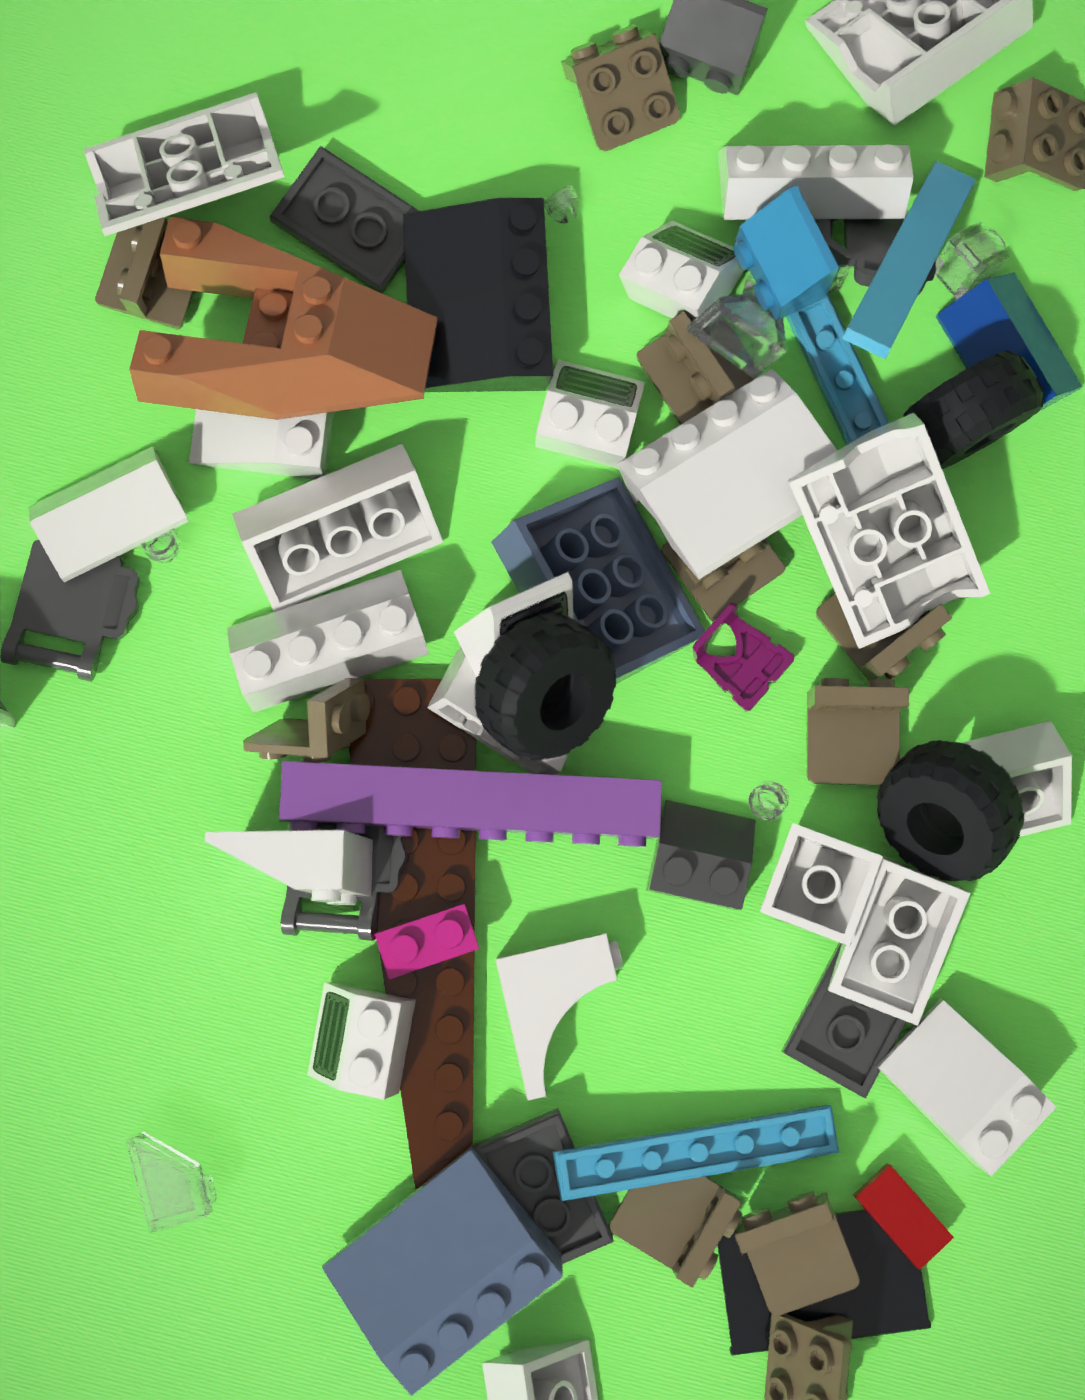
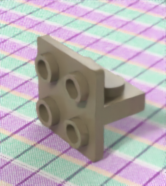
M165 217L117 232L95 296V302L104 308L175 329H181L194 291L167 288L160 257L168 224Z
M683 311L668 321L665 335L638 351L636 355L637 361L680 425L758 377L717 316L707 333L704 334L696 330Z
M767 538L701 579L694 575L673 550L669 542H666L661 547L664 557L711 621H715L730 603L740 604L785 571L784 564L766 541Z
M786 1313L779 1316L772 1314L764 1400H848L847 1386L850 1355L852 1352L853 1320L836 1315L805 1322Z

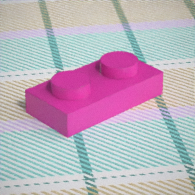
M465 904L374 934L389 979L480 949Z

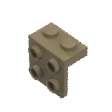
M637 25L624 27L611 34L613 40L597 46L595 41L579 45L570 50L572 57L560 61L565 78L577 85L596 146L603 151H609L677 123L680 118V112L656 33L644 29L638 30Z
M1034 77L994 92L984 177L1000 182L1032 172L1070 190H1082L1085 188V102Z
M836 593L816 610L817 619L867 680L877 679L883 674L887 679L894 678L911 664L906 655L918 646L924 652L931 648L946 635L941 627L952 619V616L942 604H939L931 611L924 612L912 627L859 649Z
M345 678L308 699V720L279 719L243 740L244 751L258 752L259 758L280 759L287 755L302 756V761L309 763H320L330 760L331 755L339 750L350 747L351 742L366 733V720L370 712V700L368 695L365 694L364 679Z
M825 678L820 680V686L811 688L807 692V779L813 784L881 785L890 769L900 760V711L909 706V687H895V680L870 679L867 680V687L849 686V679Z
M705 1176L629 1189L610 1221V1229L614 1235L672 1269L678 1280L693 1288L698 1278L705 1281L712 1272L718 1259V1254L714 1253V1250L722 1236L730 1238L736 1230L743 1214L738 1210L742 1202L734 1193Z
M813 1191L800 1194L789 1199L787 1207L770 1212L769 1208L753 1211L741 1218L743 1222L738 1224L735 1237L742 1254H748L767 1307L773 1315L779 1316L853 1290L859 1285L858 1272L827 1192L815 1196Z

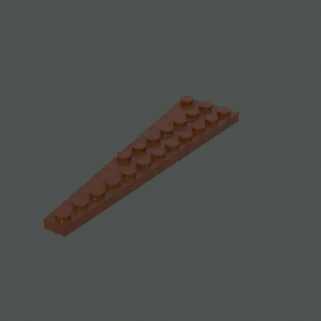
M364 679L365 694L368 695L370 700V712L366 720V733L351 742L348 748L351 765L476 771V739L427 708L442 679ZM413 828V836H403V844L409 859L400 874L398 890L392 893L379 892L377 933L462 904L466 906L475 933L476 831L460 830V838L452 839L431 837L432 829ZM475 951L392 979L388 978L380 953L386 994L416 1000L400 1086L415 1190L473 1145Z

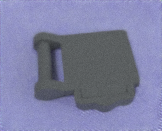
M814 219L838 266H854V280L859 285L867 287L870 286L904 219H844L843 247L833 240L832 221L843 219ZM936 262L932 266L919 294L922 292L926 282L934 279Z
M35 540L30 551L11 626L2 644L1 662L16 666L21 661L77 673L78 679L93 682L98 668L104 637L116 640L124 638L128 631L129 622L139 610L137 590L140 580L135 570L123 567V561L117 556L77 577L63 582L41 542ZM26 631L78 641L86 643L82 654L76 655L24 644Z
M317 823V830H336L337 824ZM365 826V834H357L373 840L371 896H356V901L362 902L359 915L302 912V898L312 899V893L295 890L287 885L280 921L282 934L297 936L300 931L358 934L360 940L374 941V934L377 933L379 892L392 893L398 890L400 874L409 859L403 844V836L384 835L383 826Z

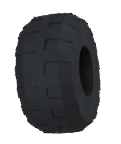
M1007 350L988 357L948 379L910 406L903 417L915 413L924 423L940 466L944 469L989 446L1037 414L1043 408L1044 390L1024 357Z
M550 613L540 614L520 621L495 640L493 647L488 654H485L480 664L481 669L475 681V710L477 717L483 725L482 727L503 747L519 757L528 758L531 761L561 757L588 741L589 736L599 729L604 721V716L608 709L611 708L614 699L613 691L616 688L613 655L610 648L603 643V640L576 620L562 614L554 615Z
M935 740L922 745L918 744L901 757L890 769L879 787L877 814L880 826L884 829L883 832L889 845L895 848L899 853L898 856L907 864L910 863L919 872L928 876L939 877V880L973 881L993 872L1011 852L1020 837V831L1024 825L1022 799L1016 785L1012 783L1008 772L1003 766L1000 767L993 761L992 757L984 751H978L971 748V745L961 742Z

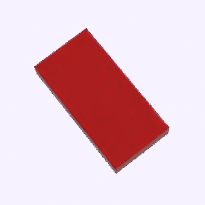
M888 1163L853 1194L854 1198L919 1270L954 1238Z

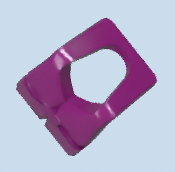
M730 603L692 647L695 662L709 674L724 692L728 691L733 696L732 700L745 712L751 711L768 692V683L777 682L794 662V655L780 644L776 646L770 642V637L739 618L738 606L734 603ZM726 623L732 629L735 636L736 655L719 657L707 654L706 651L710 639Z

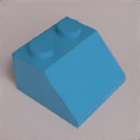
M797 185L784 191L741 224L735 240L736 244L733 245L739 265L743 270L749 269L757 283L754 285V292L760 306L765 311L770 309L775 321L824 299L839 270V266Z

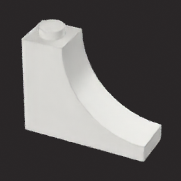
M460 646L427 708L530 774L555 775L560 773L568 758L567 755L543 759L542 761H531L528 758H521L499 744L482 727L483 725L477 717L475 710L474 693L476 677Z
M606 933L495 959L527 1100L546 1096L544 1085L545 1056L551 1036L563 1015L576 1001L588 992L606 983L616 981L615 970L623 968L617 940L608 942Z

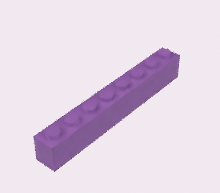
M282 761L279 822H289L288 831L317 830V823L337 824L336 830H345L354 834H365V826H383L384 835L413 836V828L432 829L431 837L457 839L460 838V830L479 831V840L506 841L507 832L526 833V842L554 843V834L572 835V844L600 845V837H618V846L646 847V839L660 837L662 780Z

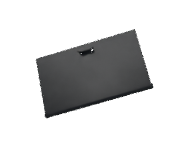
M865 1209L835 1213L858 1272L859 1285L848 1292L786 1314L805 1322L836 1315L853 1320L852 1339L930 1329L931 1321L928 1317L922 1269H917ZM736 1230L730 1238L723 1235L717 1245L731 1343L729 1351L732 1356L768 1351L772 1315L765 1302L748 1254H742L735 1237Z

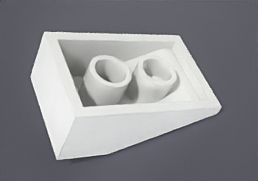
M196 409L189 464L193 466L318 479L326 475L334 412L275 420Z
M345 830L205 832V842L295 890L312 893V901L327 902L329 905H356V896H371L372 839Z
M883 856L851 946L841 945L828 991L918 1026L970 892L959 885L939 880L938 877L932 875L928 876L915 868Z
M941 998L920 1019L918 1026L914 1025L876 1065L973 1165L989 1176H992L1057 1108L1018 1067Z

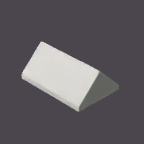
M154 446L29 507V523L63 582L77 577L189 522Z

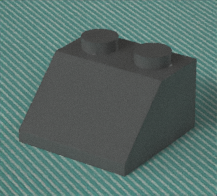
M673 0L659 42L667 72L676 77L683 78L688 76L704 82L705 86L714 92L721 94L730 92L738 96L757 50L768 8L747 0Z
M665 800L660 822V837L656 839L646 891L731 910H742L752 866L756 820Z

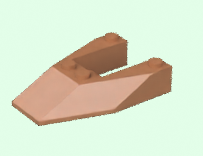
M169 217L160 251L167 288L250 298L253 301L243 343L139 330L129 367L138 402L279 420L424 399L438 317L216 222Z

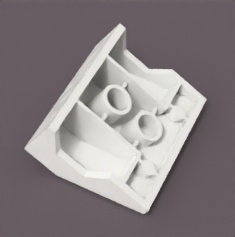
M834 0L806 19L805 23L807 29L864 102L895 126L1034 27L1033 0Z
M257 92L83 149L98 195L94 196L104 236L285 177Z
M770 369L618 463V467L633 502L636 505L641 502L656 519L673 550L694 575L701 579L802 516L788 480L838 450L797 393L773 369Z
M915 413L868 432L788 480L859 649L912 627L924 612L935 608L939 604H945L959 597H984L991 594L925 425Z

